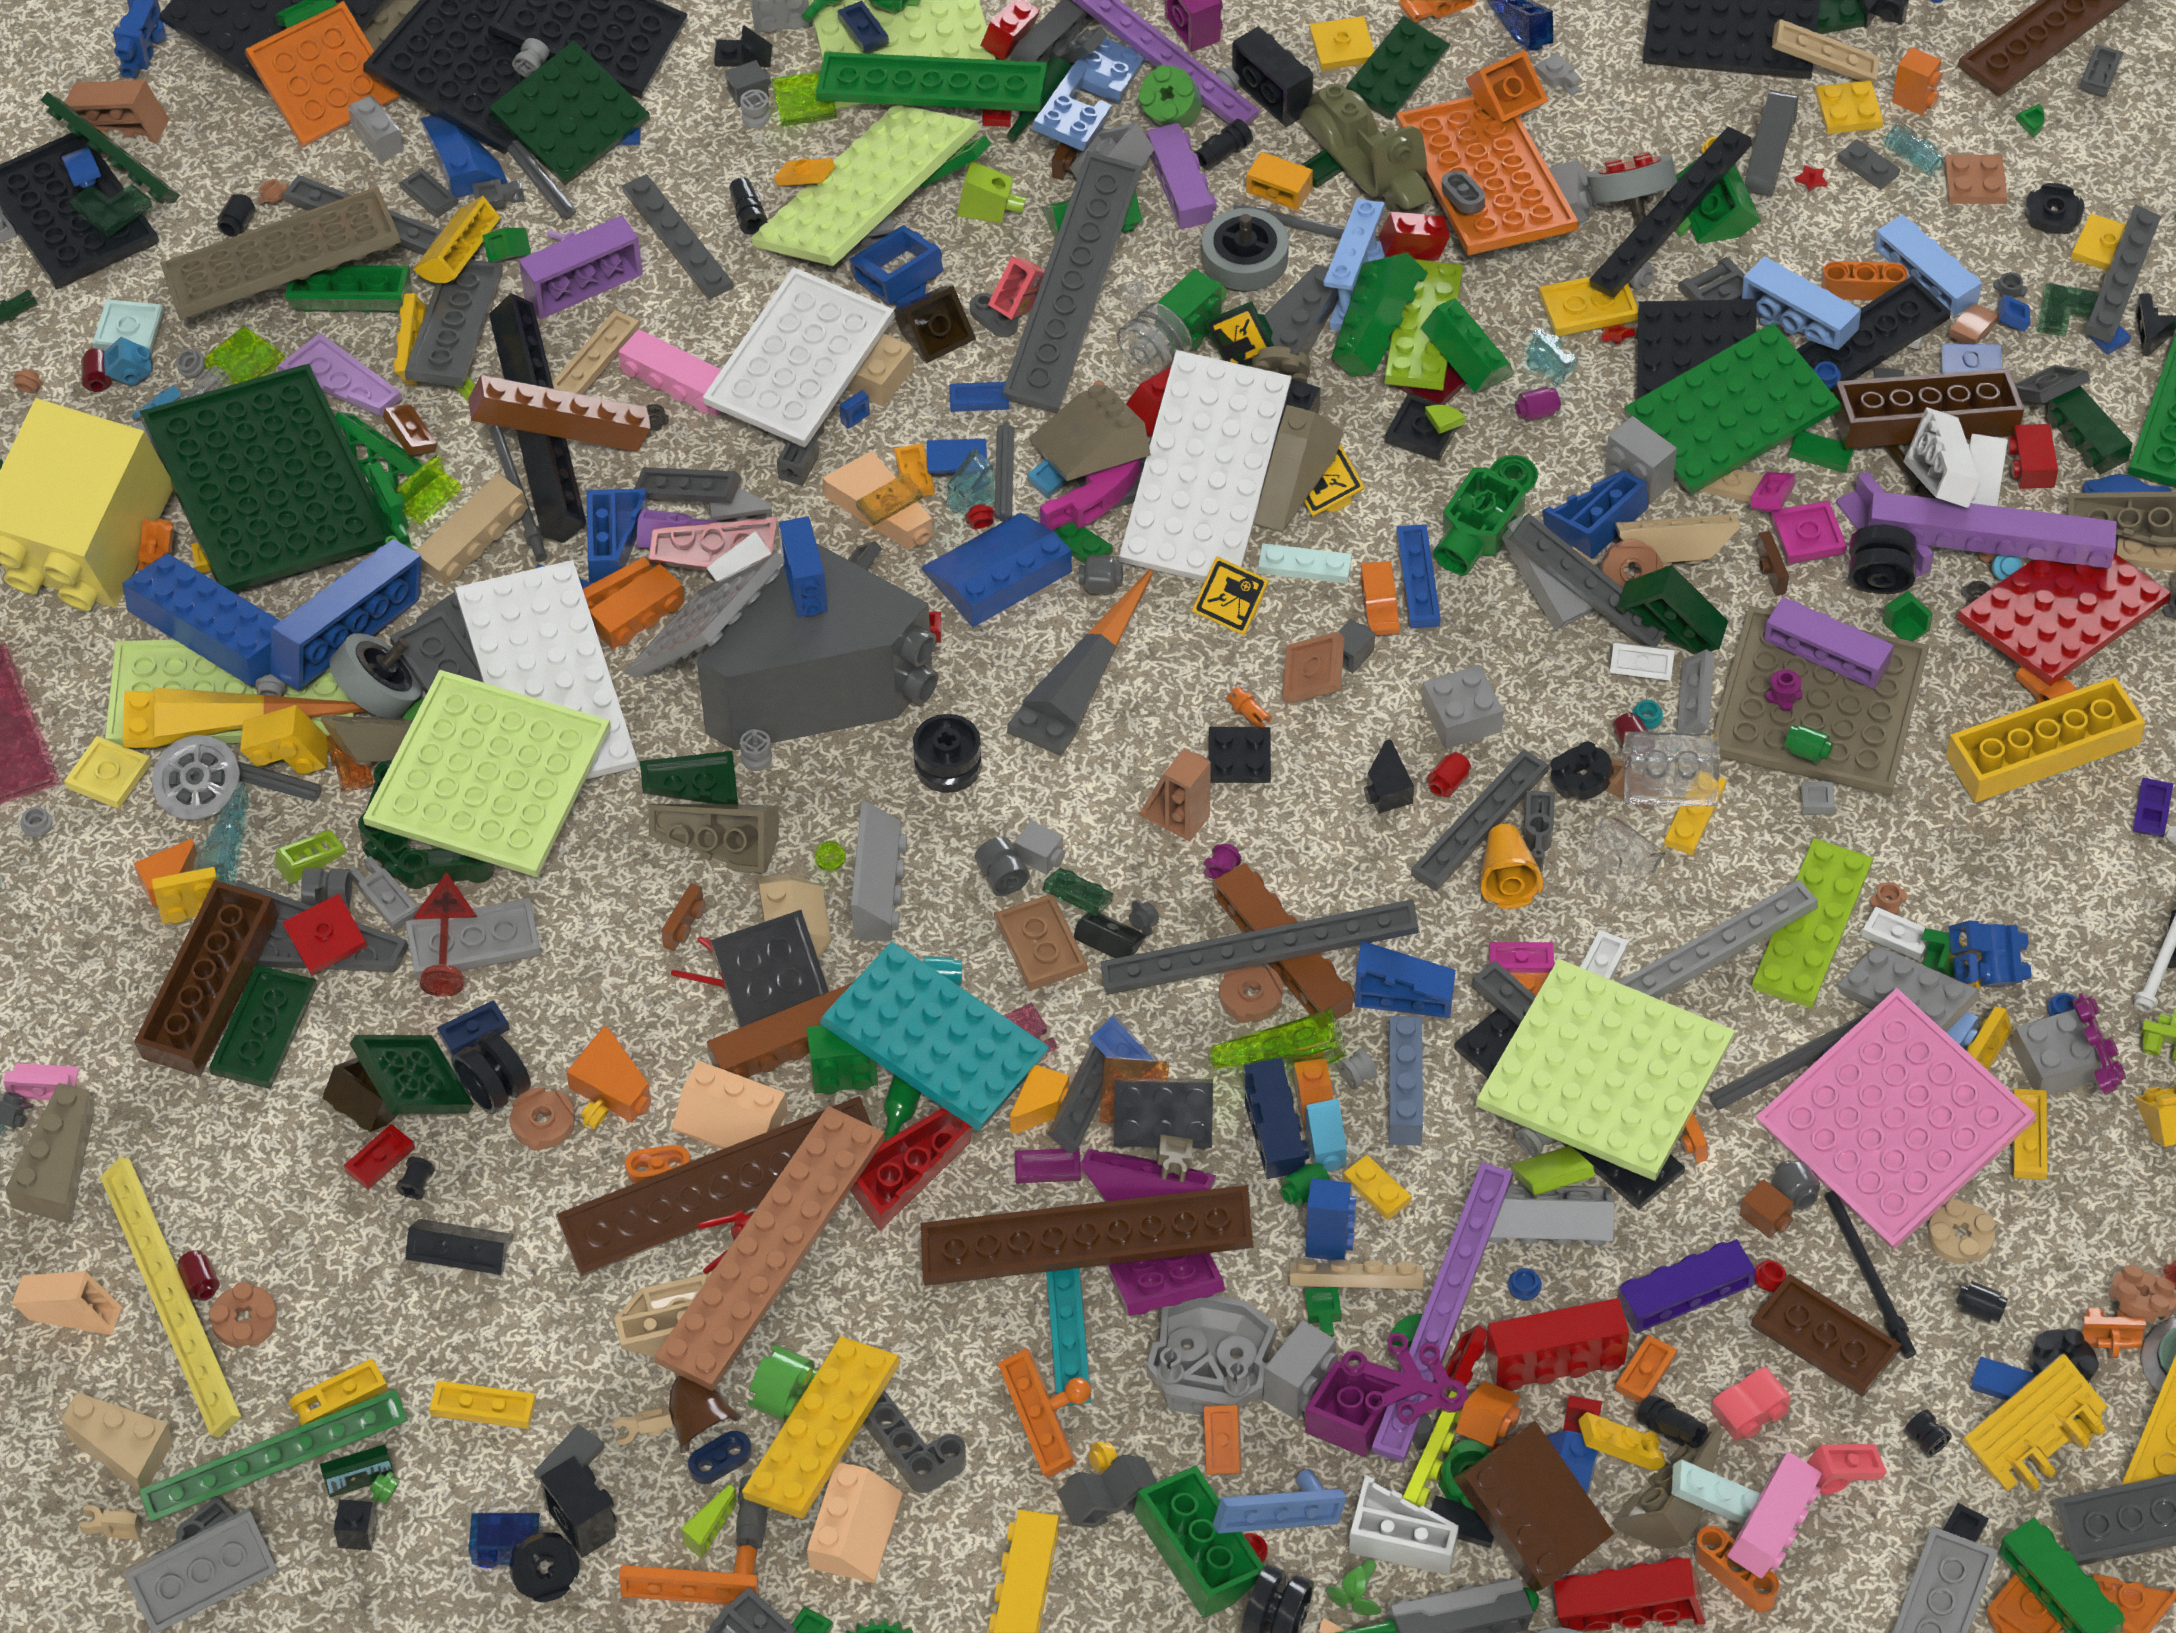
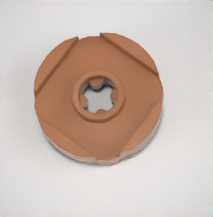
M1627 539L1611 545L1601 564V571L1623 589L1626 581L1663 568L1662 561L1654 548L1644 541L1637 539ZM1631 562H1634L1636 567H1640V571L1635 572L1633 578H1629L1628 573L1624 572V568L1628 567Z
M1267 965L1266 968L1251 966L1226 971L1224 974V979L1219 987L1220 1003L1224 1010L1233 1016L1236 1021L1247 1023L1249 1021L1264 1020L1279 1010L1282 1004L1283 983L1279 974L1273 968ZM1248 987L1253 991L1259 990L1254 996L1246 995V988Z
M534 1088L521 1094L513 1103V1110L509 1118L512 1133L520 1143L528 1146L531 1150L540 1151L544 1148L559 1145L575 1129V1114L572 1102L561 1091L555 1090L554 1093L552 1091H545V1088ZM538 1114H542L544 1117L551 1116L546 1122H536Z
M2126 1265L2122 1272L2114 1276L2109 1287L2108 1294L2110 1299L2113 1300L2115 1296L2116 1300L2120 1302L2118 1308L2130 1317L2145 1318V1322H2155L2156 1317H2164L2163 1321L2168 1320L2176 1306L2175 1284L2168 1278H2158L2150 1273L2143 1272L2135 1265Z
M247 1282L237 1283L233 1288L222 1293L215 1300L209 1311L215 1336L222 1343L230 1347L256 1346L271 1336L277 1324V1310L272 1296L264 1289L251 1286ZM245 1311L250 1312L249 1315L251 1319L249 1321L245 1319H242L239 1322L236 1321L238 1319V1313Z

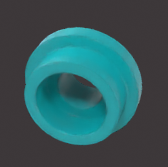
M1652 700L1639 702L1632 712L1635 716L1641 718L1647 729L1658 727L1663 720L1662 709L1658 703Z

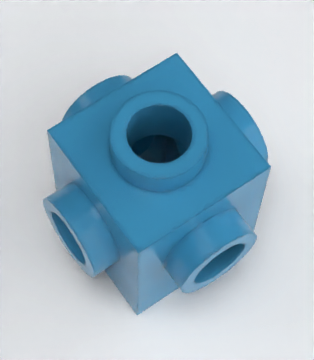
M120 337L104 352L105 375L131 387L136 386L151 373L150 349Z

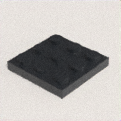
M797 910L709 940L739 1028L829 992L802 910Z

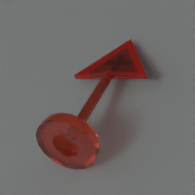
M447 872L413 917V920L441 919L439 964L427 967L420 975L419 984L424 992L438 997L453 996L460 993L464 988L462 972L454 966L447 965L449 918L477 917Z

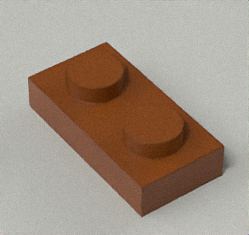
M411 404L385 408L383 418L409 456L435 452L437 442Z
M692 883L688 886L661 929L663 947L675 951L680 942L684 943L688 939L691 924L695 918H701L705 910L706 902L703 900L702 887Z

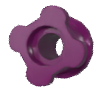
M1783 669L1773 674L1771 677L1772 690L1766 692V700L1769 703L1779 705L1783 711H1790L1795 701L1802 699L1803 692L1800 689L1801 678L1796 672Z
M1228 843L1215 845L1212 850V858H1206L1204 861L1206 868L1203 874L1211 879H1216L1233 870L1242 861L1238 849Z

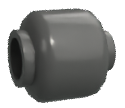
M1089 555L1085 565H1079V583H1085L1086 591L1091 594H1114L1117 588L1122 587L1123 564L1118 563L1117 558L1112 555Z
M1787 1160L1780 1163L1776 1167L1775 1174L1771 1179V1185L1794 1202L1793 1209H1805L1811 1206L1818 1198L1820 1182L1804 1161L1795 1160L1791 1162Z

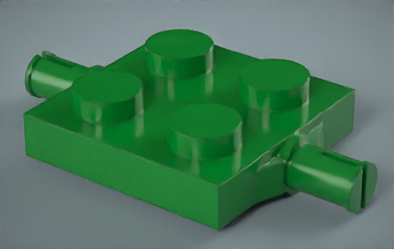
M380 461L365 465L363 472L368 479V485L372 488L373 496L392 535L401 544L408 543L410 537L405 529H408L409 525L402 511L406 509L402 494L400 492L395 493L394 491L396 487L391 472H385Z

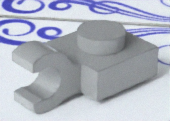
M1557 53L1535 65L1536 74L1552 89L1560 85L1571 96L1580 92L1581 89L1576 85V83L1581 81L1580 76L1574 72V67Z

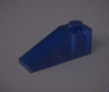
M1487 0L1513 39L1526 46V49L1539 50L1543 48V45L1554 43L1553 10L1532 0Z

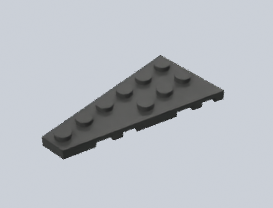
M238 880L235 886L272 897L279 913V917L255 966L307 969L282 922L313 906ZM355 922L368 947L325 968L330 970L395 972L409 945L405 939Z

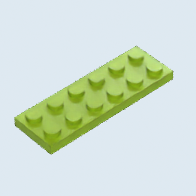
M1415 260L1428 274L1423 282L1418 281L1414 288L1417 295L1412 303H1406L1401 313L1404 319L1399 328H1396L1392 333L1385 384L1443 390L1448 361L1420 327L1437 305L1454 298L1458 300L1463 265Z
M1813 838L1796 881L1800 880L1818 900V908L1773 933L1752 982V989L1811 1009L1813 1008L1868 876L1874 857Z

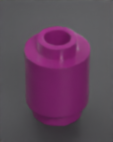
M1545 386L1520 393L1518 400L1515 401V411L1519 418H1524L1525 422L1552 416L1555 414V411L1561 409L1560 397L1554 387L1548 388Z

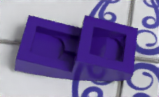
M2142 778L2133 832L2164 838L2174 783Z

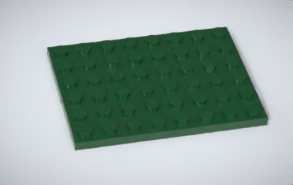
M309 363L140 411V419L156 453L171 477L172 488L215 581L232 592L376 550L386 545L385 540L387 537L393 536Z

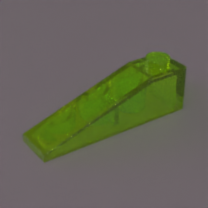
M1333 1009L1210 1046L1213 1068H1244L1246 1064L1281 1057L1284 1066H1294L1295 1062L1326 1058L1327 1064L1346 1056L1345 1040Z

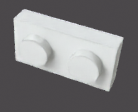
M1614 641L1610 673L1671 681L1675 649Z
M1878 907L1874 908L1862 931L1861 937L1918 961H1921L1927 950L1921 940L1926 927Z
M1599 930L1580 967L1612 980L1628 949L1629 941Z

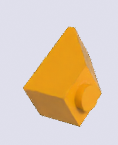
M1034 1065L1011 1111L1010 1132L1017 1134L1053 1120L1070 1087L1069 1075Z

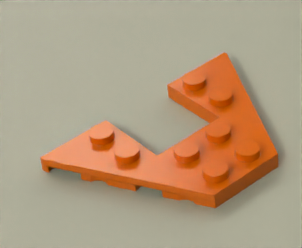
M2016 1574L1987 1607L1985 1613L1996 1633H2061L2063 1630L2062 1626ZM2094 1574L2092 1577L2098 1583L2101 1593L2109 1602H2114L2121 1609L2125 1619L2121 1633H2151L2176 1602V1589L2173 1592L2143 1587V1583L2140 1582L2125 1583L2119 1578Z

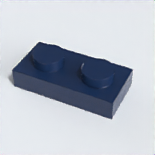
M862 0L837 10L838 19L863 53L889 43L888 34Z
M494 1000L437 1027L438 1035L452 1057L465 1047H475L476 1039L489 1030L495 1031L499 1035L510 1030L508 1021Z

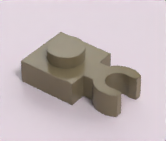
M1160 1134L1157 1164L1162 1165V1179L1166 1180L1168 1173H1176L1179 1175V1182L1185 1181L1187 1169H1190L1192 1161L1193 1139Z

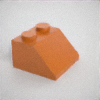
M1526 50L1487 66L1465 78L1477 105L1500 124L1549 101Z

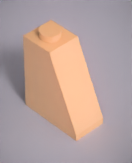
M86 1271L22 1275L12 1304L28 1320L112 1335L122 1308Z

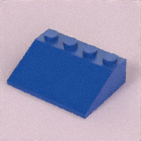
M1020 512L922 566V571L973 628L1072 572V551L1053 530Z

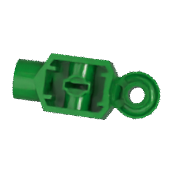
M1506 455L1497 459L1491 465L1490 470L1486 467L1472 468L1443 510V532L1445 534L1433 550L1434 558L1441 567L1459 576H1465L1469 574L1480 556H1496L1504 544L1501 537L1509 529L1507 525L1524 515L1525 496L1537 482L1538 471L1532 461L1519 455Z

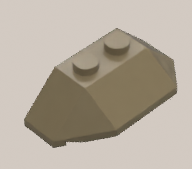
M321 715L320 720L342 752L352 757L354 763L366 766L372 765V761H393L413 720L329 715Z

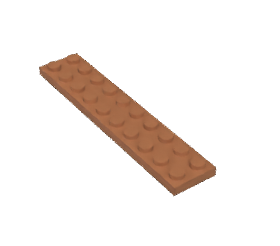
M827 1106L654 1356L656 1364L711 1391L715 1389L885 1140L883 1131Z

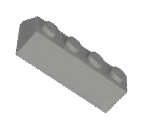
M861 802L851 900L854 940L892 941L893 930H899L900 912L895 911V904H901L902 885H897L898 878H904L905 861L900 859V853H906L907 834H901V821L869 802Z
M1510 1184L1489 1242L1502 1243L1506 1241V1238H1519L1520 1242L1528 1244L1538 1243L1539 1239H1552L1553 1243L1563 1245L1571 1244L1572 1240H1586L1585 1243L1589 1245H1604L1605 1241H1613L1614 1198L1611 1187L1565 1186L1535 1196L1524 1185Z

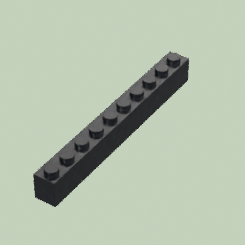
M510 293L489 313L504 379L554 389L533 302ZM516 429L541 535L565 543L587 523L567 440L565 438Z

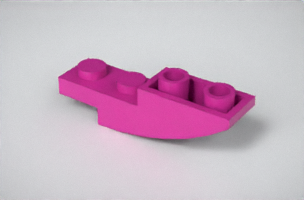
M1141 458L1086 475L1085 486L1077 487L1070 493L1057 499H1051L1040 506V524L1054 530L1069 522H1073L1080 529L1095 521L1112 509L1135 484L1140 475Z

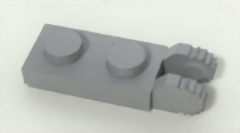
M372 856L364 859L366 869L372 874L369 877L365 878L354 866L349 868L352 874V881L393 931L405 925V921L413 920L419 913L417 905L385 868H381Z

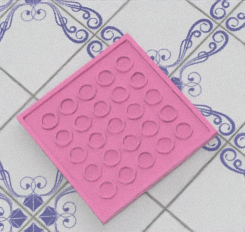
M1896 988L1756 1116V1120L1798 1161H1804L1819 1181L1830 1191H1834L1854 1214L1890 1248L1895 1250L2036 1120V1114Z

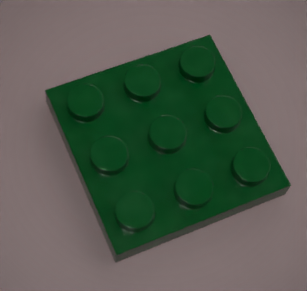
M355 1035L350 1042L351 1048L391 1114L469 1113L474 1103L432 1035Z

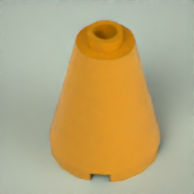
M1511 824L1496 825L1488 834L1480 878L1481 893L1487 902L1491 900L1497 903V907L1502 909H1516L1526 906L1533 901L1532 897L1538 891L1540 894L1543 889L1541 870L1519 830Z

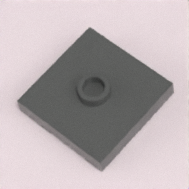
M2054 364L2015 383L2021 400L2043 404L2089 382L2090 377L2088 371Z

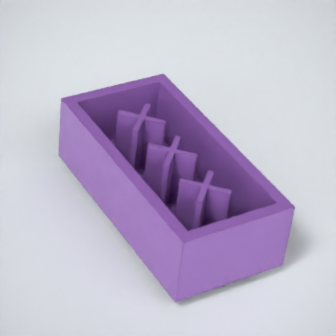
M623 215L519 259L524 298L533 302L535 313L540 320L643 275L639 239Z

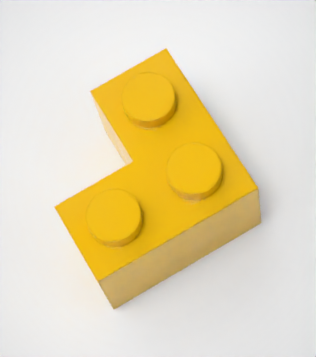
M297 705L243 720L240 751L256 767L283 759L298 775L309 774L326 768L329 737Z

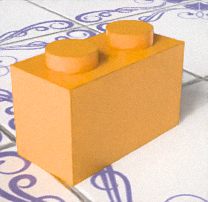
M1262 151L1246 174V193L1296 211L1299 210L1313 185L1312 169Z

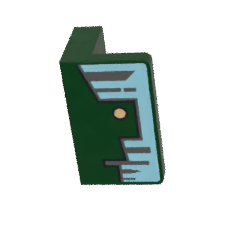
M385 1444L319 1464L329 1498L370 1486L380 1473L384 1476L389 1471L394 1473Z

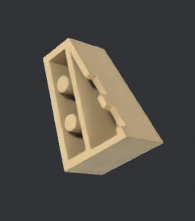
M76 1392L61 1419L67 1438L97 1462H101L117 1478L129 1484L135 1489L136 1493H138L139 1489L151 1484L173 1443L167 1422Z

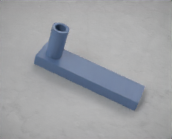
M1310 1469L1301 1471L1296 1477V1483L1302 1492L1221 1498L1213 1526L1217 1533L1338 1524L1347 1496L1342 1489L1325 1490L1315 1473Z

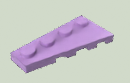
M322 333L317 334L277 365L278 372L309 363L324 393L379 416L384 414L385 408L393 407L402 400L399 390Z

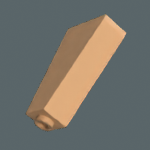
M873 451L822 477L824 496L829 501L909 550L916 545H923L933 537L931 516Z

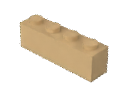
M497 473L415 551L421 555V569L443 586H446L452 580H456L473 560L478 559L494 540L499 539L515 520L520 519L524 515L528 505L523 491Z

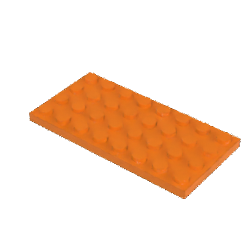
M1473 96L1396 113V123L1399 129L1413 126L1421 131L1427 159V169L1424 175L1468 256L1578 231V220L1519 115L1500 124L1477 105ZM1451 171L1467 173L1485 193L1484 208L1475 214H1466L1458 210L1442 192V177Z

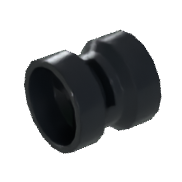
M1929 1409L1923 1410L1914 1416L1904 1429V1433L1912 1441L1918 1440L1920 1450L1927 1457H1932L1945 1448L1952 1438V1434L1945 1426L1936 1424V1417Z

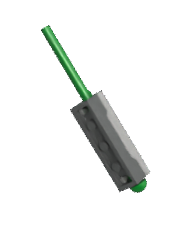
M1520 1578L1512 1580L1498 1579L1489 1585L1479 1587L1469 1585L1456 1592L1446 1594L1435 1592L1426 1598L1418 1600L1402 1599L1390 1605L1384 1623L1336 1633H1518L1528 1630L1533 1612L1539 1606V1596L1533 1589L1523 1588Z

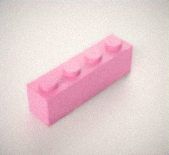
M640 329L618 351L620 369L627 376L637 377L645 381L651 388L661 389L669 393L675 400L685 401L693 405L701 413H709L717 417L722 412L704 404L703 401L704 394L721 369Z
M1787 1451L1769 1477L1727 1557L1761 1579L1770 1568L1776 1571L1786 1556L1782 1548L1788 1549L1798 1531L1793 1529L1794 1526L1800 1527L1810 1511L1805 1505L1811 1506L1821 1490L1816 1485L1823 1473Z

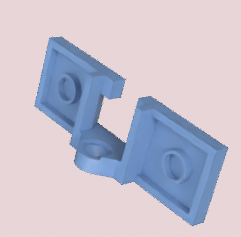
M1106 37L1090 55L1077 59L1034 120L1032 130L1084 152L1098 130L1102 131L1112 105L1101 100L1094 107L1076 100L1080 89L1082 88L1120 105L1124 92L1142 68L1146 58L1133 48L1121 45Z

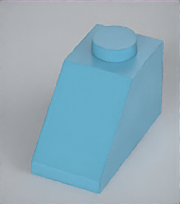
M1338 1099L1306 1105L1305 1140L1308 1145L1309 1155L1312 1164L1320 1163L1326 1171H1334L1346 1165L1347 1146Z

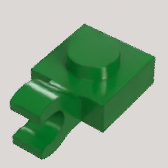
M1338 1287L1305 1289L1308 1323H1318L1319 1330L1333 1338V1322L1341 1321Z

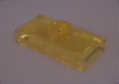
M904 473L858 499L856 507L875 526L922 499L923 491Z

